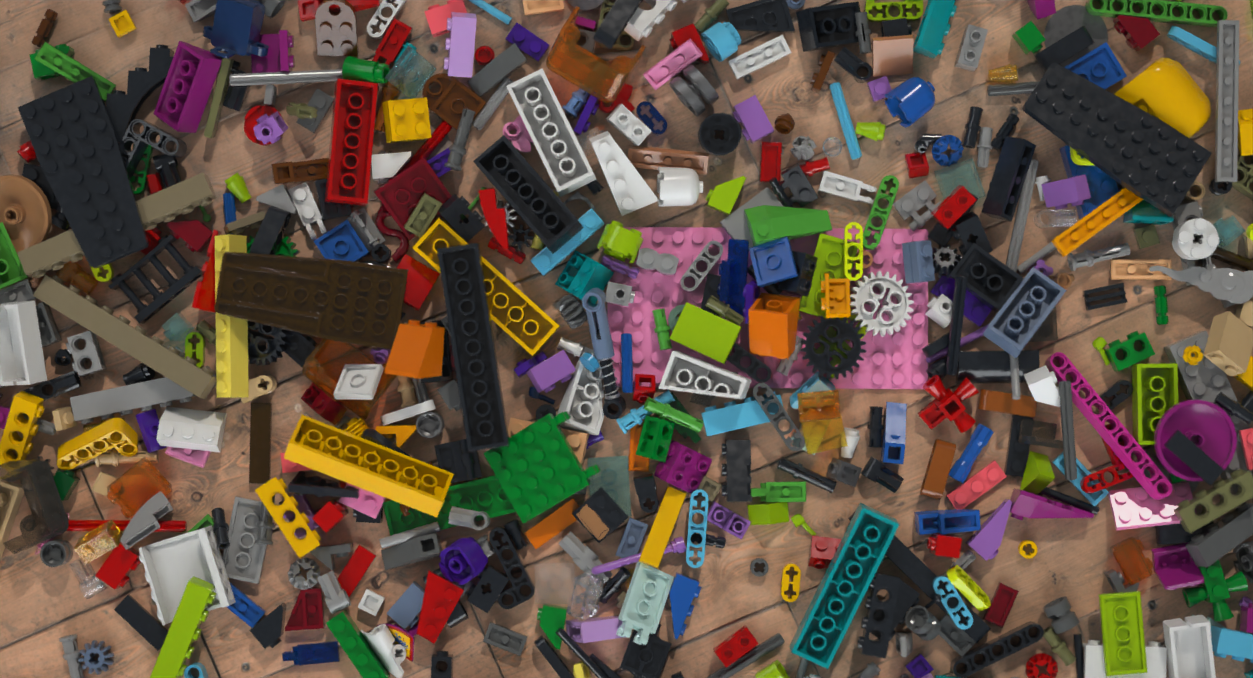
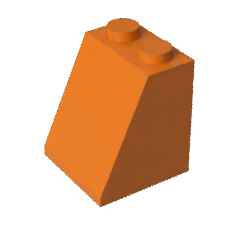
M768 293L760 294L748 310L750 354H757L761 357L773 356L778 359H786L791 356L795 350L800 297Z
M408 320V323L400 324L385 367V373L411 378L442 376L445 327H438L435 322H425V325L420 324V320Z

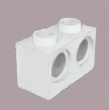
M618 104L606 118L610 124L635 146H639L651 133V130L623 104Z

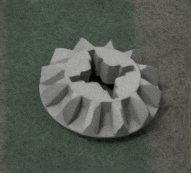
M306 557L297 559L296 562L291 564L288 571L289 581L298 589H309L318 582L317 578L320 577V568L312 559ZM300 567L304 568L306 571L309 570V572L306 573L307 580L302 575L299 576V574H301Z

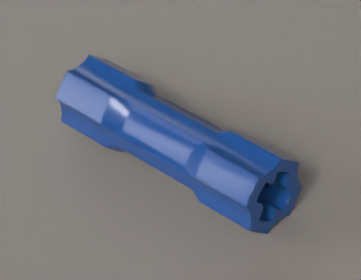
M978 423L962 455L955 461L949 471L950 477L962 484L964 483L980 451L987 445L994 432L991 429Z

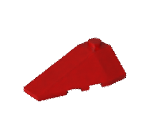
M218 230L213 231L207 250L209 261L203 264L202 276L204 278L203 281H198L192 304V308L215 312V236L222 235V232Z

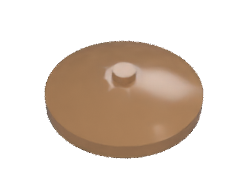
M10 174L0 176V223L3 222L16 252L46 240L51 228L52 214L48 199L38 185L23 176Z

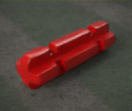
M492 237L488 243L489 248L492 250L497 249L498 253L509 259L513 258L518 264H522L526 257L525 253L517 252V249L510 245L509 250H505L495 237Z

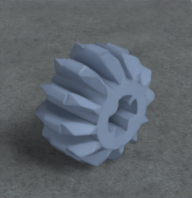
M93 640L91 644L86 643L84 645L86 650H80V654L84 657L79 658V662H85L82 669L89 667V674H92L95 670V673L99 675L102 670L108 671V665L113 664V661L109 658L113 657L114 653H108V650L111 649L110 645L104 648L105 641H100L98 644L97 640ZM95 654L100 656L97 661L94 660Z

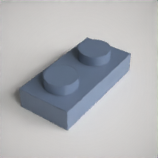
M630 517L615 555L625 558L638 554L648 524Z

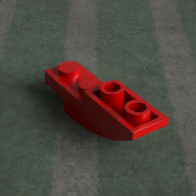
M298 0L300 20L305 22L315 19L316 10L324 0ZM346 0L353 6L355 12L380 6V0ZM333 4L329 6L333 12L341 10L338 5Z

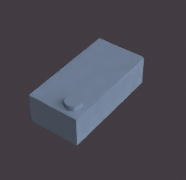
M1032 267L987 326L983 335L1017 358L1061 300L1066 290Z

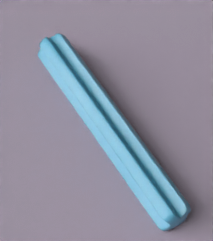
M839 82L832 83L829 88L851 159L861 158L862 153Z

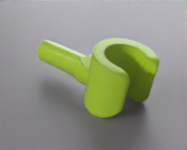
M1098 337L1093 341L1092 345L1101 354L1105 365H1109L1110 362L1103 349L1107 342L1104 338Z
M800 514L791 517L796 528L802 525L811 536L816 535Z

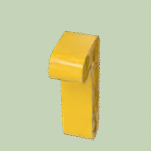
M112 418L61 444L57 451V466L61 470H71L112 448H115L123 456H134L138 452V434L122 418Z

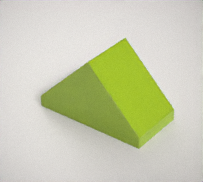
M1030 451L1020 490L1038 495L1055 479L1048 456Z
M788 502L747 505L750 525H771L789 522Z

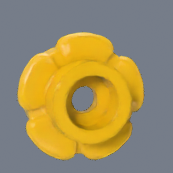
M1188 346L1184 349L1183 360L1186 363L1197 365L1203 359V353H1201V349L1198 346Z

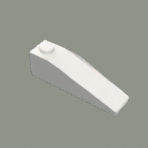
M584 347L580 355L581 357L584 353H590L594 356V351ZM579 358L575 367L576 371L573 372L557 413L558 415L561 412L567 411L571 418L561 423L559 427L590 435H599L604 419L602 398H604L601 378L602 371L599 368L595 372L589 371L583 366Z

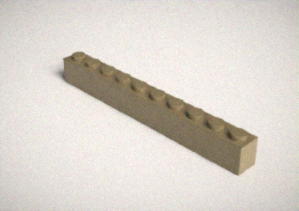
M200 173L138 200L137 205L145 230H151L157 227L156 224L160 222L174 220L176 215L191 213L195 207L200 205L207 206L217 197L209 177L205 173ZM72 229L17 252L25 274L32 278H40L45 275V272L51 269H61L65 263L70 261L77 262L84 256Z
M45 275L35 291L34 297L199 398L206 400L216 383V377L213 376L214 371L205 366L203 368L196 365L197 361L189 356L183 358L179 355L181 351L172 346L169 348L162 345L164 343L163 340L154 335L152 338L147 336L145 329L138 325L135 328L129 325L130 320L121 315L119 318L113 315L114 310L105 305L103 307L96 304L98 301L91 296L83 297L80 295L81 290L72 285L70 287L63 284L64 280L60 277Z

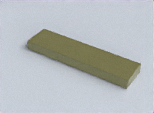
M224 58L222 60L204 132L205 137H215L234 59Z

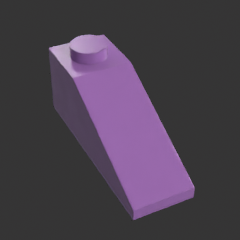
M1005 499L981 525V530H977L966 542L970 548L986 561L988 559L992 560L999 552L997 549L1001 545L1012 501L1009 499Z

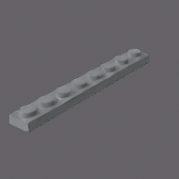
M1239 20L1217 21L1215 182H1237Z

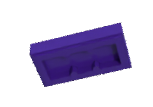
M156 409L135 415L148 453L167 448L160 446L156 439L160 422Z

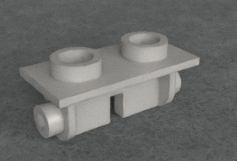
M364 207L359 211H354L347 218L369 252L375 245L386 241Z

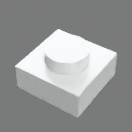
M366 589L358 608L376 616L385 597Z

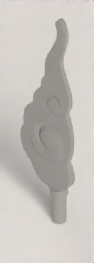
M1152 266L1149 268L1151 272L1160 271L1177 281L1188 282L1204 292H1210L1218 300H1227L1233 304H1241L1253 297V271L1242 272L1230 268L1209 270L1204 267H1192L1182 271L1172 270L1164 266Z

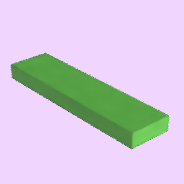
M44 42L34 58L73 83L93 76L105 102L107 101V93L111 94L116 87L114 83Z

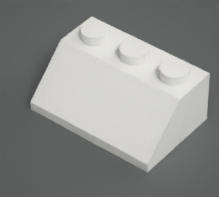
M166 407L160 418L156 439L160 446L221 452L227 413Z

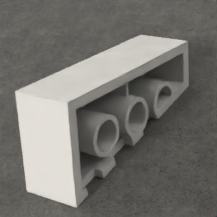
M672 351L658 389L745 399L752 380L680 351Z

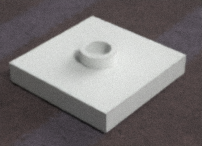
M345 364L333 394L335 399L373 400L384 370L382 364Z

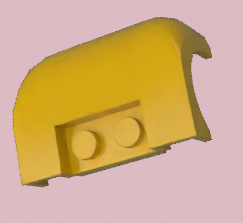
M1161 57L1114 94L1162 120L1188 138L1192 137L1206 124L1212 112L1211 103L1205 93L1177 60L1175 61L1170 58Z

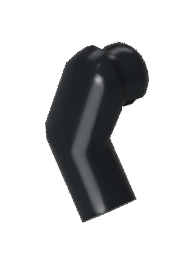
M923 134L916 141L915 150L920 154L925 153L930 144H934L937 139L942 137V134Z

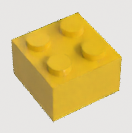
M427 97L389 100L382 103L387 143L431 138Z

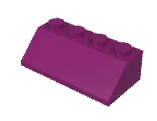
M179 41L154 115L177 132L196 133L222 60L210 53V51Z

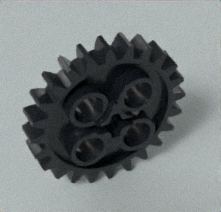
M820 316V323L813 320L814 327L807 326L810 332L802 334L807 339L800 341L801 344L805 345V348L800 349V351L806 352V355L802 357V360H809L806 367L814 366L812 373L819 370V377L826 373L827 379H830L831 374H833L836 380L839 377V373L845 378L846 371L851 374L854 373L852 366L860 367L856 361L864 360L860 353L866 352V350L861 349V346L865 345L866 342L860 341V338L864 336V334L857 333L860 327H852L855 321H851L848 324L847 317H844L842 320L840 318H827L825 320L823 316ZM828 327L836 329L837 335L834 338L827 336L826 330ZM822 335L830 343L836 342V348L848 356L847 359L842 357L836 350L830 351V345L822 341L818 336ZM846 339L852 342V349L850 351H846L842 347V342ZM815 343H821L824 346L823 353H815L813 349ZM832 355H836L840 359L837 367L832 366L829 362Z
M248 320V328L258 330L257 332L248 329L249 364L259 366L277 362V358L283 357L281 352H287L284 345L290 344L286 338L291 336V333H288L287 329L274 326L271 329L270 325ZM264 334H266V335H272V336L275 337V339L272 338L271 336H264Z

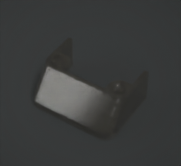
M38 458L9 461L0 465V480L4 479L8 482H14L20 479L32 512L31 515L24 517L20 522L22 535L4 542V547L13 554H17L64 533L68 529L69 521L49 464Z

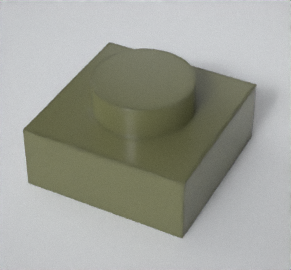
M1155 224L1133 230L1139 249L1160 243Z

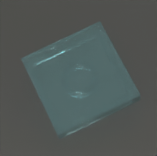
M408 46L385 79L408 98L413 99L418 95L426 81L437 68Z
M973 158L934 172L943 199L958 185L964 186L977 198L986 196Z

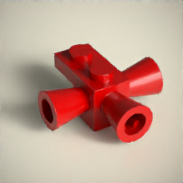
M938 375L931 377L925 382L923 389L935 399L918 412V415L931 430L945 418H948L950 421L953 420L960 433L966 432L975 424L976 420L964 411L966 408L961 403L979 393L967 377L954 392L949 388L945 389Z

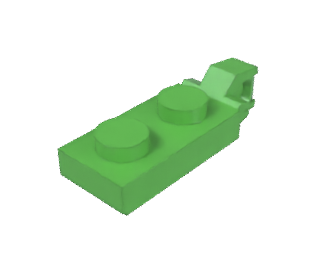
M806 481L760 483V488H751V496L760 497L761 501L806 502Z

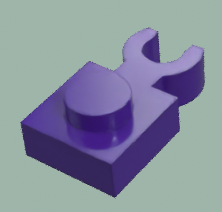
M542 351L532 359L527 360L525 358L519 361L514 371L521 378L528 370L548 358Z

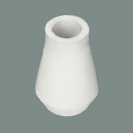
M843 428V432H841V457L853 458V453L860 439L859 430Z

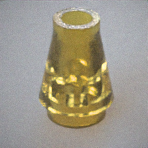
M1010 63L988 70L989 82L1013 83V81H1018L1017 65H1011Z

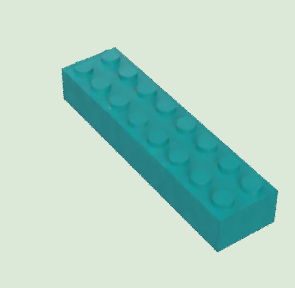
M859 503L789 645L792 653L824 668H829L900 525L896 519Z

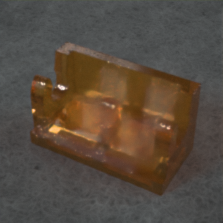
M838 390L797 393L800 422L840 418Z

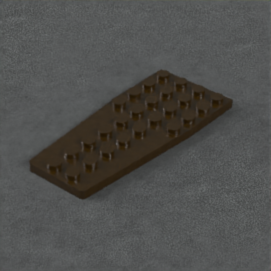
M225 252L222 257L214 310L219 314L333 341L392 349L400 325L408 270L348 260Z

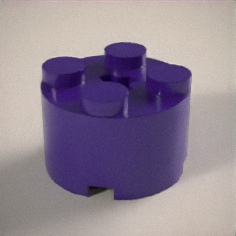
M472 537L458 539L442 550L439 556L441 557L439 568L444 577L450 582H458L459 585L466 584L480 574L488 563L487 556Z

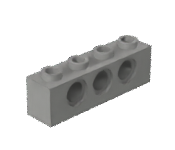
M1198 202L1179 205L1173 215L1172 224L1174 230L1187 219L1203 217V210L1198 205ZM1210 256L1201 259L1202 267L1209 270L1216 269L1215 265L1211 262ZM1181 258L1183 270L1196 267L1195 260Z

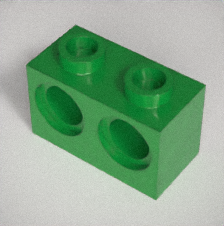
M1132 332L1126 335V340L1122 342L1119 339L1108 344L1109 348L1104 349L1114 371H1121L1155 355L1145 332ZM1137 340L1142 344L1140 351L1134 349V343ZM1118 349H1121L1124 353L1121 360H1118L1115 356Z
M646 415L636 455L666 462L675 423Z

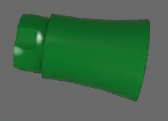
M348 56L343 63L342 76L346 80L387 83L390 78V68L385 63Z

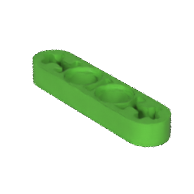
M885 176L880 183L863 232V248L866 250L875 249L880 242L899 188V181L895 176ZM892 181V185L895 188L891 187L888 195L881 194L880 192L885 193L887 185L884 183ZM879 199H886L889 206L885 209L878 206ZM873 217H879L882 220L880 227L872 225L871 219ZM870 230L875 231L873 240L876 242L868 245V241L865 238H869Z

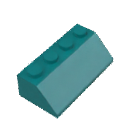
M928 0L913 45V52L933 59L937 54L941 55L944 48V43H942L943 36L948 35L951 24H948L949 18L954 16L957 5H954L955 0Z

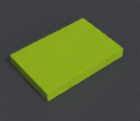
M686 302L669 339L725 364L742 327Z

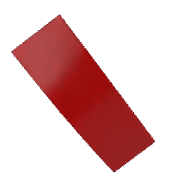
M478 190L483 214L490 230L505 250H509L505 208L497 209L496 190Z

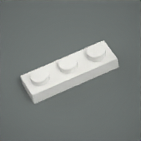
M780 35L729 60L728 63L738 80L791 54V51L783 35Z

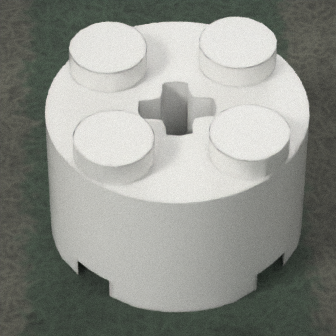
M1202 218L1185 221L1179 224L1173 232V249L1177 255L1187 260L1206 258L1215 251L1219 244L1216 228L1209 221ZM1194 236L1197 237V243H1193L1192 241L1194 240Z

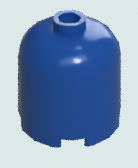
M913 77L886 93L884 96L888 99L885 101V104L893 117L898 116L902 121L900 125L906 128L934 107L935 88L929 81L926 82L919 77Z

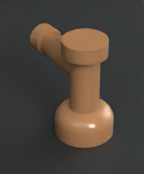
M1060 273L1056 277H1048L1064 289L1069 288L1074 281V275Z

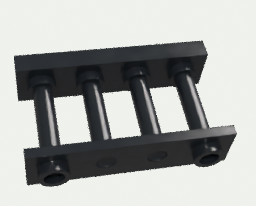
M173 235L163 236L158 241L159 245L124 274L119 273L111 280L113 283L109 285L110 289L113 290L120 288L138 309V314L134 318L141 324L147 322L202 276V268L200 266H190L172 243L177 239ZM165 249L184 270V276L179 280L175 279L157 258V255ZM149 262L153 264L169 284V289L164 293L162 291L159 292L141 270ZM133 275H136L153 296L152 299L154 301L148 306L142 303L126 283Z

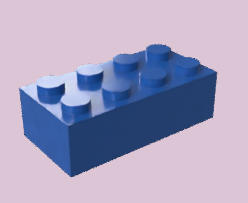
M1067 145L1059 149L1067 178L1086 174L1091 198L1083 200L1084 204L1076 206L1079 220H1081L1117 194L1119 190L1116 181L1095 165L1075 164L1071 159L1070 146Z

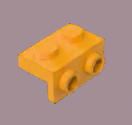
M825 273V281H821V293H825V298H821L822 310H826V318L851 317L850 279H829V273Z

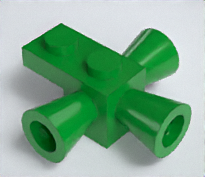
M1219 559L1209 567L1198 566L1204 576V583H1201L1200 587L1182 589L1188 608L1205 600L1212 603L1214 622L1233 618L1234 615L1225 599L1230 598L1229 592L1248 591V584L1243 572L1240 571L1225 579Z

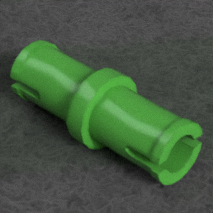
M665 308L653 310L652 313L656 326L654 331L658 336L660 351L671 349L672 346L669 339L670 326L667 325Z

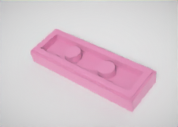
M690 38L644 72L643 76L657 90L700 58L703 53Z

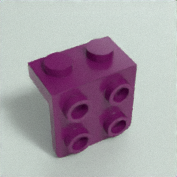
M279 30V34H260V43L269 46L267 56L251 54L252 73L292 71V68L295 67V58L291 50L294 47L293 35L288 30Z
M671 439L666 462L660 461L658 463L654 476L692 494L699 487L712 460Z
M1189 542L1151 549L1153 570L1164 589L1176 590L1181 587L1196 586L1204 583V576L1195 565L1185 546Z

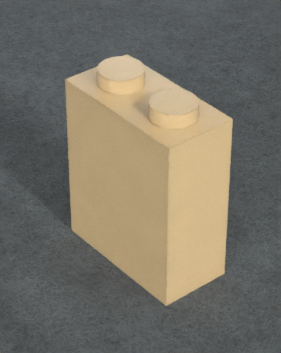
M1230 311L1213 317L1203 355L1230 377L1245 373L1253 347V330Z

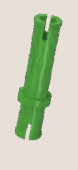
M648 397L644 404L645 410L659 415V418L669 419L698 433L702 429L703 420L670 407L668 403L663 404Z

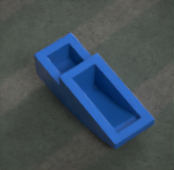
M951 509L914 512L915 530L919 535L981 530L980 510Z

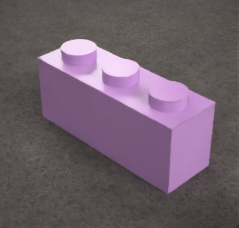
M451 12V18H447V30H450V36L445 40V50H448V57H444V69L447 70L448 76L472 78L476 14Z

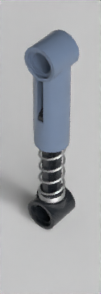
M593 288L584 295L582 305L586 309L594 356L600 361L601 367L599 369L602 371L601 378H603V387H605L606 392L604 394L605 404L603 406V413L609 419H617L624 412L626 402L619 391H617L619 387L616 386L617 378L614 375L615 369L612 365L614 360L611 358L615 354L605 307L606 296L601 289ZM590 296H595L598 299V304H593L590 301ZM610 404H616L619 410H613Z

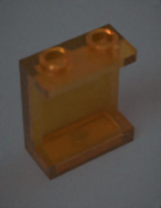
M144 456L107 487V497L113 504L117 503L121 507L120 511L127 519H132L138 510L159 491L165 496L172 492V485Z

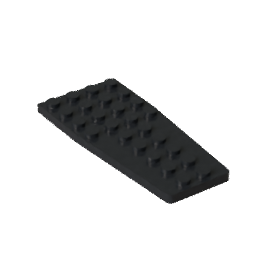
M1052 63L1022 107L1026 114L1120 185L1170 217L1174 215L1212 154L1162 120L1057 63Z
M90 76L19 106L18 110L38 161L89 265L97 269L147 248L149 241L117 134L95 78Z

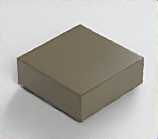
M704 475L697 490L701 489L707 492L709 501L713 503L722 485Z

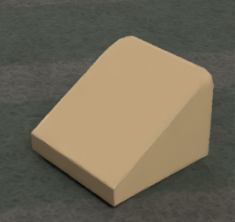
M100 472L91 490L115 499L123 481L116 476Z

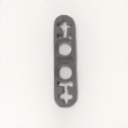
M766 383L756 384L753 387L752 394L786 446L792 451L802 450L805 445L804 437L778 398ZM759 386L761 388L766 387L767 391L765 394L768 398L770 395L773 397L764 405L761 403V401L765 400L763 396H757L756 394ZM770 403H776L779 407L778 412L774 415L767 411ZM781 420L789 421L790 428L787 431L779 429L778 424ZM793 429L796 431V433L792 434L794 438H800L801 440L798 448L790 445L792 440L789 436L787 439L784 437Z

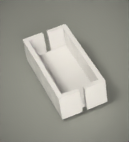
M35 300L1 303L0 386L31 385L46 381L47 375Z
M1203 615L1184 617L1185 621L1181 618L1162 621L1165 647H1167L1169 678H1216L1210 621Z

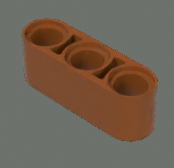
M980 389L978 409L1035 418L1038 401H1035L1034 397L1020 395V399L1014 400L1011 393Z
M940 439L935 440L921 486V495L938 500L942 498L954 458L956 444Z

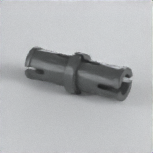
M867 12L855 13L857 27L855 35L858 36L860 54L871 53L870 34L872 33L868 25ZM862 24L864 27L865 42L863 40Z

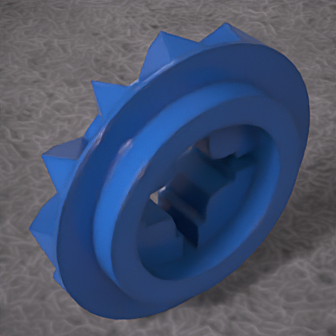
M953 135L940 137L932 147L933 159L941 166L950 167L952 164H957V161L962 158L964 150L962 142ZM948 145L953 150L950 152L949 158L946 153H942L947 150Z

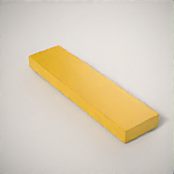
M669 486L667 487L639 558L640 562L658 568L687 493Z

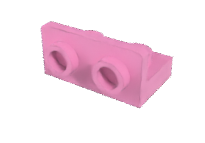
M346 483V486L359 489V498L341 497L339 502L376 519L385 501V497Z

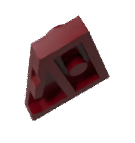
M309 588L301 590L288 623L285 626V631L324 629L322 589Z

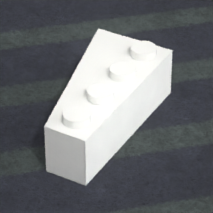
M608 131L589 138L622 216L659 201Z

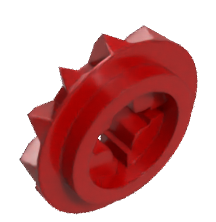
M1038 653L1030 657L1026 663L1025 670L1028 678H1056L1058 673L1057 663L1050 655ZM1035 665H1046L1045 669L1049 674L1041 673L1038 675L1039 669Z

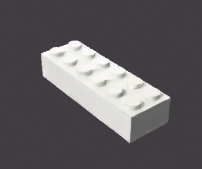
M543 69L507 85L506 87L559 196L562 197L595 181L596 177Z

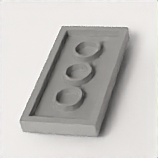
M235 497L228 530L230 546L224 549L222 558L228 578L256 584L260 583L267 545L255 544L258 536L257 523L261 517L262 501Z

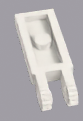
M824 171L818 191L856 202L873 204V199L860 196L859 194L861 189L873 193L877 191V188L864 184L859 180Z
M304 182L288 189L301 221L311 239H316V233L311 226L315 222H318L319 229L323 235L327 233L321 212L308 183Z

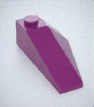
M1015 488L1010 499L1012 501L1011 517L1022 521L1023 517H1094L1093 513Z

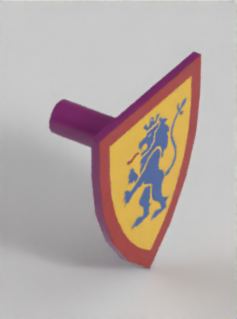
M386 624L395 639L393 645H403L406 649V658L413 662L414 636L417 634L418 626L414 625L406 631L397 624Z

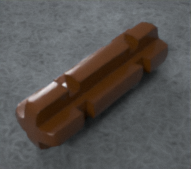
M51 9L46 10L44 15L46 17L42 19L36 31L37 36L34 35L32 39V44L42 47L45 42L44 39L48 37L54 25L52 23L53 20L55 21L58 13Z

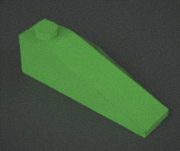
M770 205L744 209L753 247L786 236L789 240L832 230L827 210Z

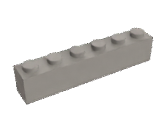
M164 377L70 397L74 421H81V424L94 422L93 418L100 416L101 420L113 418V414L119 412L121 416L133 414V409L140 408L142 412L152 410V405L160 404V407L171 406L172 401L180 400V403L190 402L192 397L196 395Z

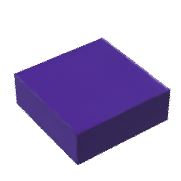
M920 653L905 665L914 678H921L934 670Z

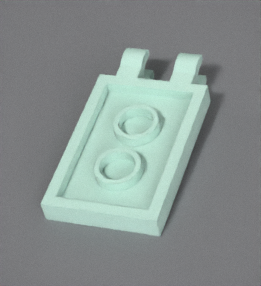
M637 562L618 620L623 622L619 626L616 635L629 638L632 629L638 632L633 642L639 645L647 644L649 634L656 633L674 576L642 562Z

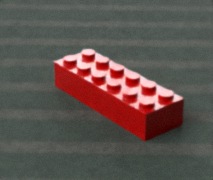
M337 79L335 82L325 202L365 206L368 203L378 83Z

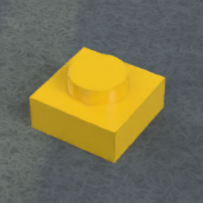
M127 10L108 19L119 38L137 29Z

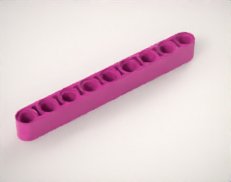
M1056 352L1048 357L1045 365L1049 372H1054L1058 385L1060 381L1066 380V375L1072 377V402L1111 447L1149 496L1155 500L1169 496L1172 493L1170 481L1067 356L1061 352ZM1053 359L1059 361L1060 367H1056L1053 364ZM1079 390L1085 393V399L1079 396ZM1092 406L1098 409V415L1093 413ZM1105 422L1110 423L1111 430L1106 429ZM1118 437L1123 439L1124 446L1118 443ZM1131 453L1137 456V462L1131 459ZM1144 469L1150 472V478L1145 476ZM1157 485L1163 488V494L1158 492Z

